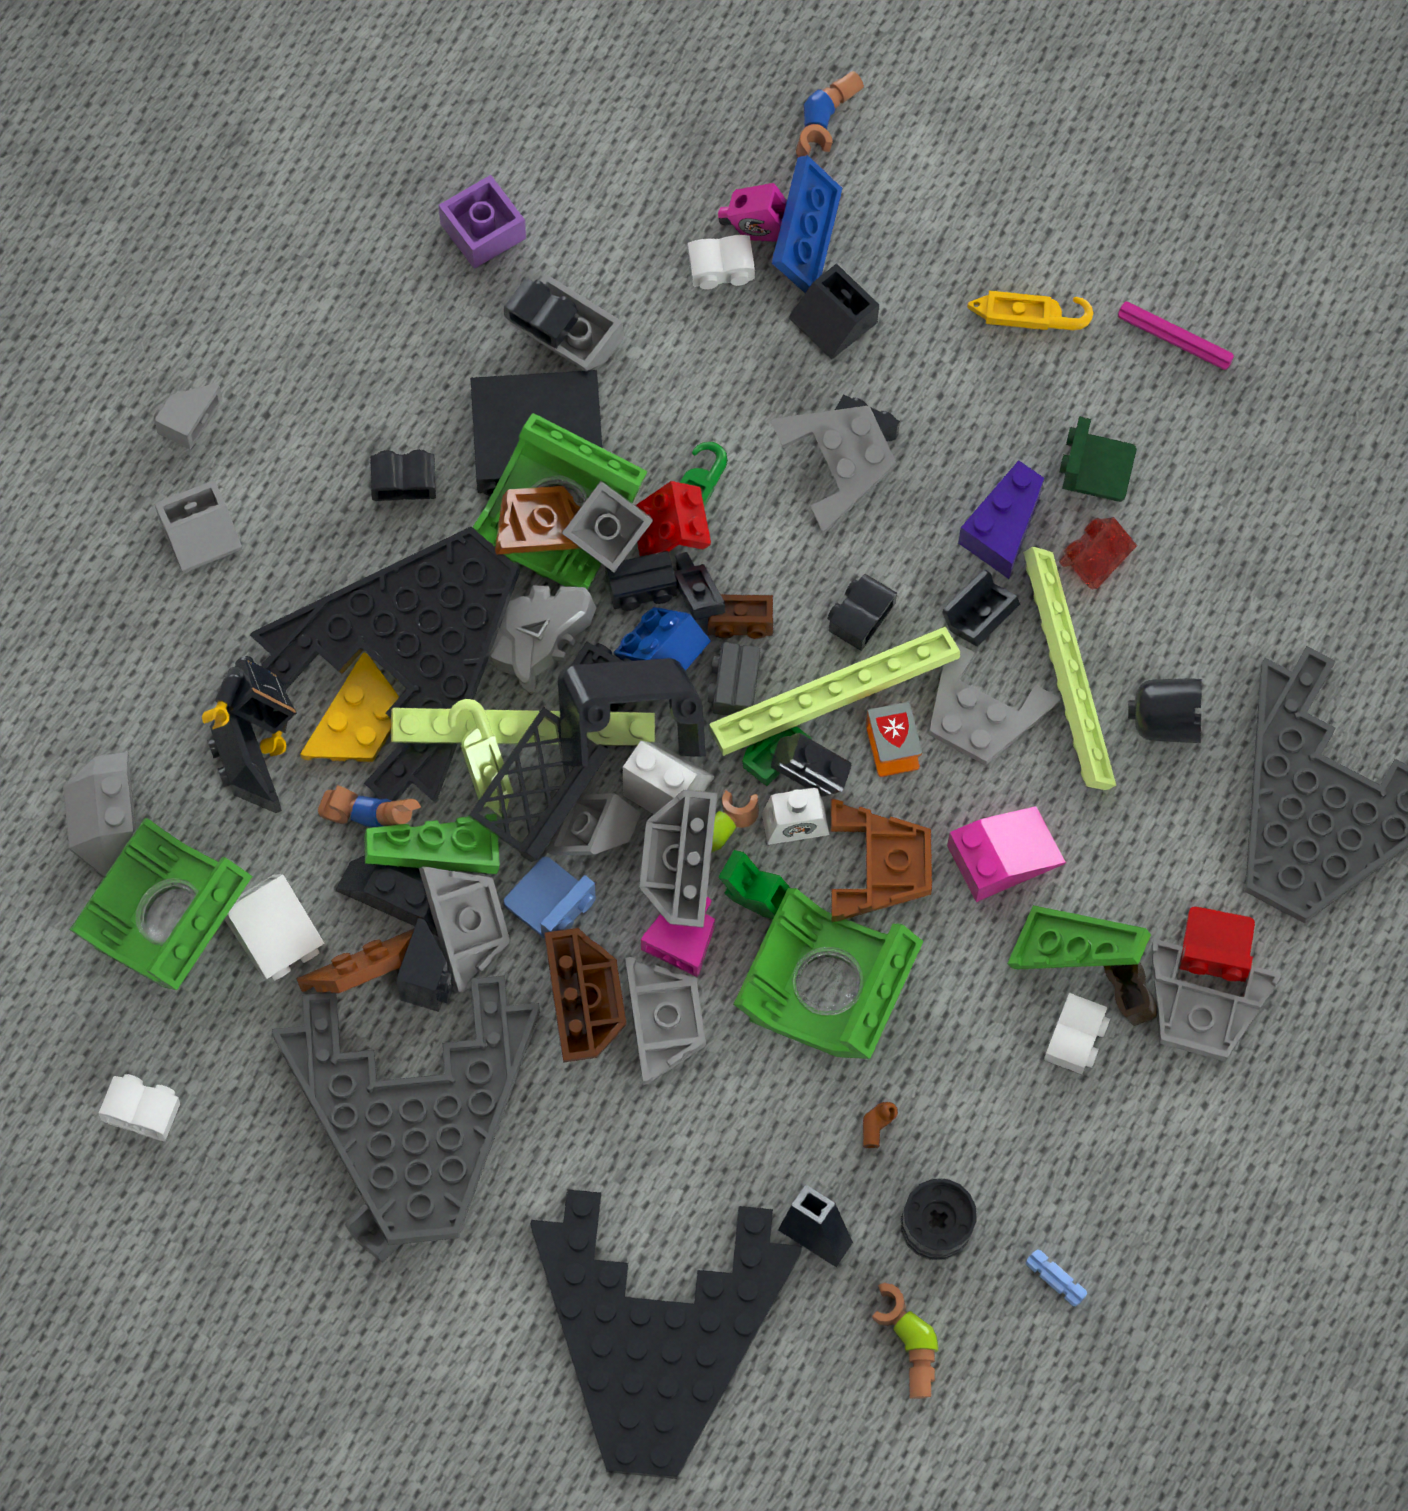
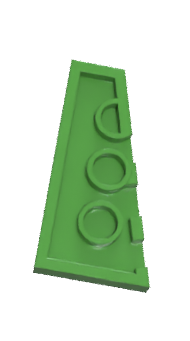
M496 813L487 814L485 818L489 821H496L497 815ZM470 817L456 818L455 822L439 824L438 820L426 821L423 826L410 827L409 824L367 828L364 835L365 863L416 868L424 866L442 870L497 874L500 867L498 837L475 820H471Z
M1033 905L1007 964L1012 969L1017 970L1139 964L1151 934L1143 927Z

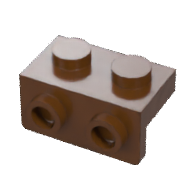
M720 594L725 603V613L708 617V635H715L718 638L747 635L749 638L761 639L766 636H773V595Z

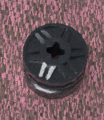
M930 1179L919 1184L909 1194L901 1216V1234L906 1245L916 1255L929 1260H946L957 1255L967 1245L977 1222L976 1205L971 1194L961 1184L949 1179ZM932 1216L936 1219L942 1217L945 1220L942 1225L943 1229H940L938 1226L933 1228L930 1226Z

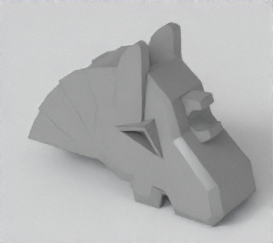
M533 585L529 596H521L509 602L487 663L495 666L500 671L516 675L525 691L529 694L535 693L537 675L552 666L556 660L566 661L567 654L561 651L562 647L566 643L573 646L575 643L574 637L591 625L596 606L590 593L585 587L560 586L556 595L550 596L549 586Z

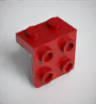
M670 481L635 505L653 519L652 523L637 541L640 557L664 551L669 552L678 545L702 550L711 545L700 487Z
M1197 906L1191 907L1187 917L1179 969L1197 975L1220 977L1227 981L1246 982L1253 960L1250 953L1255 928L1254 919Z

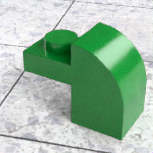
M737 850L732 852L718 877L727 887L724 894L733 902L762 917L774 919L787 889L790 888L780 875L760 871L744 852Z

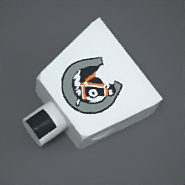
M818 788L797 789L791 792L773 794L770 796L762 812L767 845L829 835L824 804Z

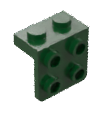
M1079 416L1077 427H1070L1066 445L1072 447L1070 455L1063 454L1059 473L1065 474L1062 489L1117 502L1124 501L1137 451L1136 446L1131 443L1088 434L1091 419Z

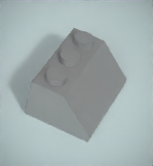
M545 274L540 281L550 289V293L558 297L565 296L576 305L578 310V321L556 349L542 342L532 333L519 328L510 321L509 323L584 371H588L606 362L624 339L623 321Z

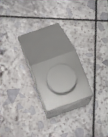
M213 383L170 395L166 403L160 404L154 414L157 433L191 450L223 400L220 386Z

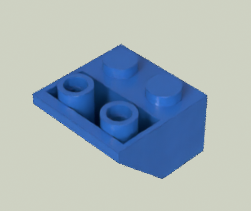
M653 607L644 613L641 622L635 629L622 638L620 646L613 653L622 661L625 658L632 661L672 658L679 661L686 671L711 640L690 614Z

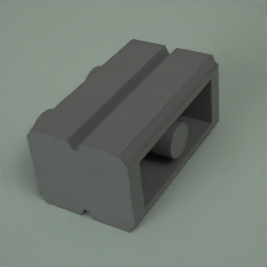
M723 643L720 654L714 653L712 673H717L716 683H710L707 701L713 703L714 714L729 716L754 705L761 648Z

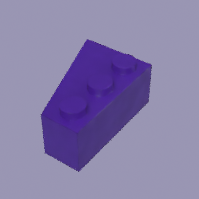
M1018 460L961 526L958 544L1010 579L1024 537L1039 501L1044 477Z

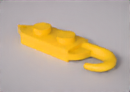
M989 290L988 295L970 301L967 304L968 309L986 320L985 324L1040 330H1048V328L1081 330L1087 327L1093 318L1092 306L1087 300L1080 297L1073 298V302L1080 304L1084 309V314L1080 318L1062 317L1059 303L1048 296Z

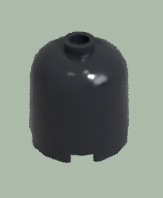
M1153 679L1145 681L1137 689L1135 700L1128 701V720H1135L1137 732L1146 740L1201 743V714L1195 713V708H1201L1202 679Z

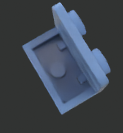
M542 857L504 898V906L545 939V932L571 929L574 920L581 912L585 913L593 905L596 899L595 883L586 875L578 881L552 859Z

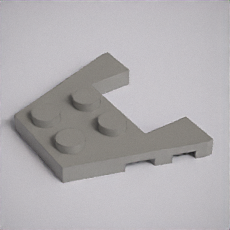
M870 406L770 420L783 448L814 434L840 489L839 492L810 505L823 533L831 529L833 524L843 514H846L866 492L868 493L897 465Z
M956 643L960 650V658L942 666L929 735L976 761L987 765L1013 744L1024 732L1036 725L1051 710L1053 711L1059 705L1061 698L1035 685L1020 711L1007 706L961 681L962 676L975 656V652Z
M1153 939L1151 954L1159 1043L1226 1062L1278 984L1281 973L1251 966L1244 996L1239 997L1176 979L1175 976L1183 947Z

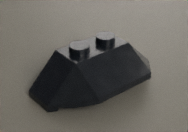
M226 707L229 714L228 723L213 729L215 720H213L210 725L213 738L207 740L213 759L217 757L221 759L223 767L218 768V772L223 786L227 787L230 785L234 796L274 813L282 811L251 722L231 713L229 707Z
M365 855L350 861L335 889L337 892L413 926H416L418 918L424 919L432 934L438 937L419 868L365 863Z

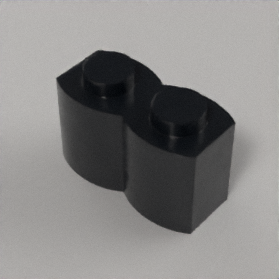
M525 278L505 304L504 316L519 328L532 333L542 342L557 349L578 321V310L574 302L569 298L552 295L550 289L539 280L533 282Z
M421 449L413 450L404 455L384 450L370 456L371 496L373 501L436 498L434 454Z
M864 574L859 580L853 579L845 592L847 598L842 604L836 603L827 617L830 621L829 632L860 651L864 649L894 607L897 599V592L867 574Z

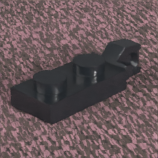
M688 552L675 554L677 570L674 571L677 588L694 620L725 613L724 600L705 565L694 566Z

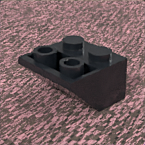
M836 263L812 283L790 314L789 319L832 360L878 323L880 304Z

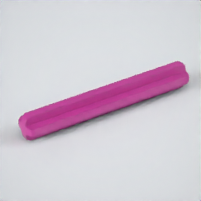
M1128 301L1124 302L1118 312L1120 319L1223 370H1227L1230 367L1234 358L1233 353Z

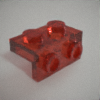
M1114 517L1096 518L1091 521L1084 529L1086 533L1065 548L1064 552L1066 554L1059 561L1063 567L1071 566L1092 590L1097 589L1137 547V544Z

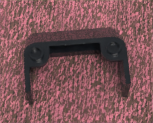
M665 658L569 665L560 672L558 676V696L563 766H589L587 732L601 731L608 725L610 721V704L669 699L671 716L677 722L679 755L690 757L706 756L702 701L679 661Z

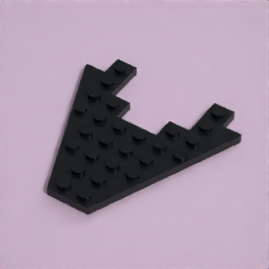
M470 526L253 631L250 636L271 654L261 666L278 676L285 691L318 654L338 672L343 674L357 657L365 651L407 688L385 713L391 718L392 708L451 709L460 700H474L521 570L505 555L496 554L495 547ZM400 743L364 784L379 798L396 801L413 783L435 802L439 797L458 743Z
M567 1189L563 1223L531 1220L530 1226L606 1472L677 1479L802 1252V1246L770 1243L773 1209L739 1206L732 1273L697 1270L694 1304L625 1297L628 1263L594 1260L601 1192Z

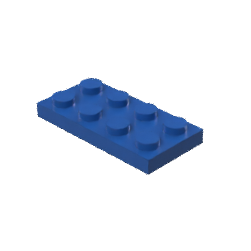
M808 155L797 158L772 259V264L804 293L822 275L843 189Z

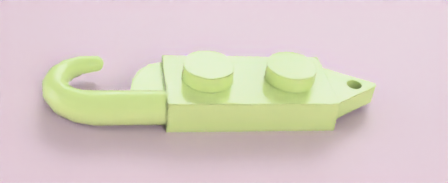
M464 699L452 706L448 715V723L450 728H454L456 716L460 711L469 710L472 712L476 727L464 735L461 748L479 800L504 762L484 708L475 700ZM505 775L501 780L503 795L513 794L509 777ZM497 789L494 790L490 798L498 796ZM504 799L507 813L509 799ZM499 800L486 802L483 806H488L502 817L501 810L499 811Z

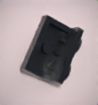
M983 570L947 604L942 613L949 630L953 634L978 647L1020 605L1017 595L996 585L991 573Z

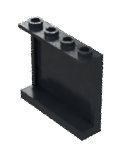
M597 370L470 378L478 493H484L488 496L492 495L519 442V435L532 413L603 448ZM549 482L540 486H564L565 489L567 487H573L563 482Z

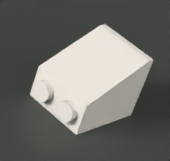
M640 741L623 765V796L655 814L683 790L705 792L714 776L660 743Z
M273 874L242 893L224 919L262 978L265 979L272 977L275 981L291 971L289 965L301 959L302 963L309 961L320 953L318 947L325 944L283 874Z

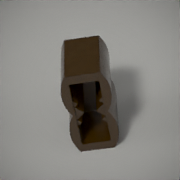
M1141 963L1104 966L1107 978L1115 987L1116 1004L1133 1026L1155 1019L1157 1017V1005L1152 993L1146 987V975Z

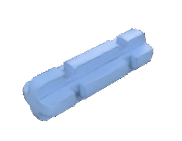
M1037 1249L1028 1257L1026 1265L1035 1273L1036 1271L1041 1273L1039 1277L1057 1293L1065 1294L1064 1299L1072 1306L1079 1305L1086 1297L1087 1291L1080 1284L1077 1283L1075 1285L1072 1283L1074 1279L1053 1261L1051 1263L1048 1262L1049 1257L1041 1250Z

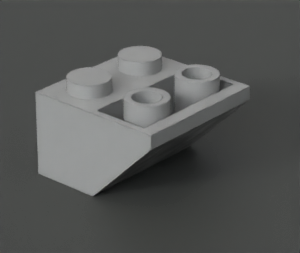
M215 480L154 504L159 522L182 573L242 550V545Z

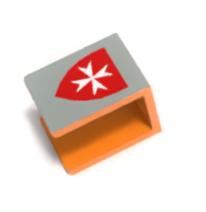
M910 702L869 709L867 711L866 730L878 776L884 777L918 770L920 767L918 757L922 755V749Z

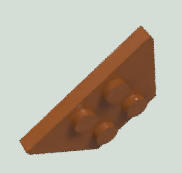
M564 486L508 489L502 496L495 545L496 554L581 549V547L562 534L581 507L575 503L573 497Z
M414 929L383 942L380 939L371 941L362 947V951L355 954L343 953L334 957L331 960V964L296 978L301 991L305 992L314 987L316 992L330 991L331 993H341L400 968Z

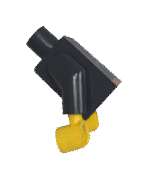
M250 656L240 657L235 662V667L230 668L225 674L215 698L217 702L216 707L205 711L202 715V721L206 724L215 720L213 729L226 725L229 721L226 707H229L231 713L272 733V737L265 738L260 742L262 754L270 753L271 757L281 755L286 751V742L281 736L282 733H286L288 721L297 714L275 673L256 664Z

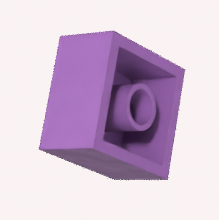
M491 175L438 205L441 226L474 269L526 239L525 219Z

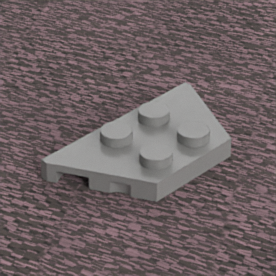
M420 867V874L443 955L447 961L448 972L452 974L451 983L453 984V989L455 992L464 991L469 980L478 971L482 972L491 962L492 957L500 953L511 942L493 878L431 867Z
M627 957L625 958L640 1069L643 1085H646L706 1046L696 978L682 973L674 974L668 969L656 965L654 968L638 963L634 958Z

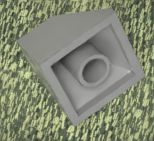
M600 481L562 534L611 571L615 572L652 523L653 519L625 497Z
M615 793L581 794L556 831L547 853L551 855H595L628 843L636 830V824L641 813Z

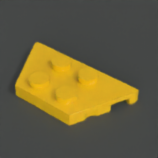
M362 653L300 753L302 759L324 758L331 759V761L354 759L357 762H374L391 734V718L385 713L398 700L399 696L367 653Z

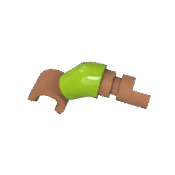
M727 790L722 797L723 812L718 811L715 813L711 853L722 849L736 827H748L756 821L759 815L757 794L750 796L748 805L737 808L732 806V794Z
M882 1283L878 1285L881 1295L894 1298L896 1306L887 1314L876 1311L872 1318L880 1325H895L893 1330L904 1343L905 1352L909 1353V1362L913 1363V1367L909 1368L910 1399L931 1397V1382L935 1381V1368L931 1367V1363L935 1362V1353L938 1352L937 1335L933 1327L912 1311H905V1300L899 1288L893 1284Z

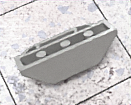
M128 752L95 756L63 786L69 848L103 877L106 876L136 831Z
M683 790L646 821L639 889L669 924L701 928L704 926L717 793Z

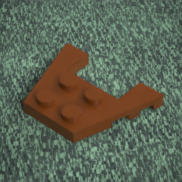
M831 799V832L866 833V889H832L831 922L841 921L931 895L932 854L930 828L895 817H890V819L872 814L869 809L863 807L856 809L844 805L843 801Z

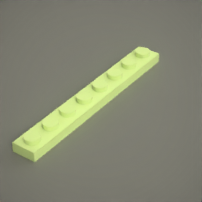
M1031 547L1023 552L1026 561V572L1030 577L1034 591V601L1038 606L1042 620L1041 627L1046 635L1050 650L1049 657L1054 665L1057 676V687L1063 698L1065 716L1070 724L1073 735V746L1080 761L1081 776L1087 787L1108 790L1116 786L1054 555L1053 552Z
M943 627L709 724V730L723 756L957 660L960 658V650L947 628Z
M392 708L391 742L462 744L464 735L476 727L472 712L469 710L460 711L455 719V727L450 728L448 715L451 709ZM485 710L492 733L495 735L498 744H517L539 713V711ZM551 711L560 718V711ZM610 712L608 725L601 731L587 732V738L597 745L601 744L603 746H638L640 741L655 742V713ZM544 718L538 726L540 741L557 738L555 725ZM534 735L531 736L527 743L535 742ZM557 742L545 745H559V743Z

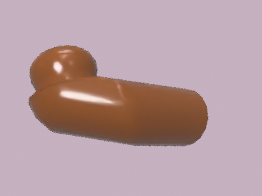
M881 1102L864 1115V1148L880 1147V1130L891 1123L898 1115V1109L894 1103Z

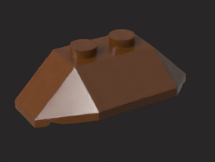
M579 928L545 932L549 973L563 1063L598 1058L626 1026L617 959L587 937Z

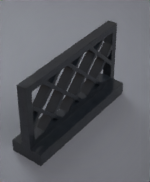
M542 707L468 816L521 853V856L530 862L536 861L610 753V750L601 744L597 745L587 738L589 766H574L570 772L568 766H563L565 780L559 786L549 787L545 768L563 765L560 718L545 707ZM544 718L555 725L557 738L540 741L538 726ZM534 735L535 742L527 743L531 736ZM558 742L562 761L544 764L541 745ZM536 746L539 765L522 768L520 752L523 748ZM515 761L516 769L509 770V768ZM540 769L543 788L526 791L523 772ZM517 773L521 792L503 795L501 780L505 775ZM497 789L498 796L490 798L494 790ZM557 790V792L551 799L550 791ZM544 792L547 807L541 813L530 814L527 795ZM522 796L525 815L507 818L504 799ZM499 800L502 820L489 821L479 814L486 802ZM539 817L534 826H532L531 818ZM526 819L528 835L520 843L511 836L508 822ZM503 823L504 831L496 825Z

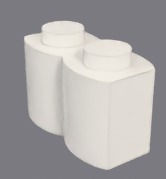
M733 235L721 239H700L688 243V255L694 287L700 286L702 289H713L722 283L741 286L755 279L749 235Z
M1069 993L1044 1060L1079 1074H1083L1085 1066L1092 1068L1099 1051L1098 1048L1093 1047L1097 1036L1104 1038L1110 1022V1018L1105 1017L1107 1007Z
M124 1074L123 1078L114 1076L99 1111L101 1121L160 1141H166L180 1106L179 1098L175 1096V1091L163 1085H156L155 1088L142 1085L143 1081L129 1074Z

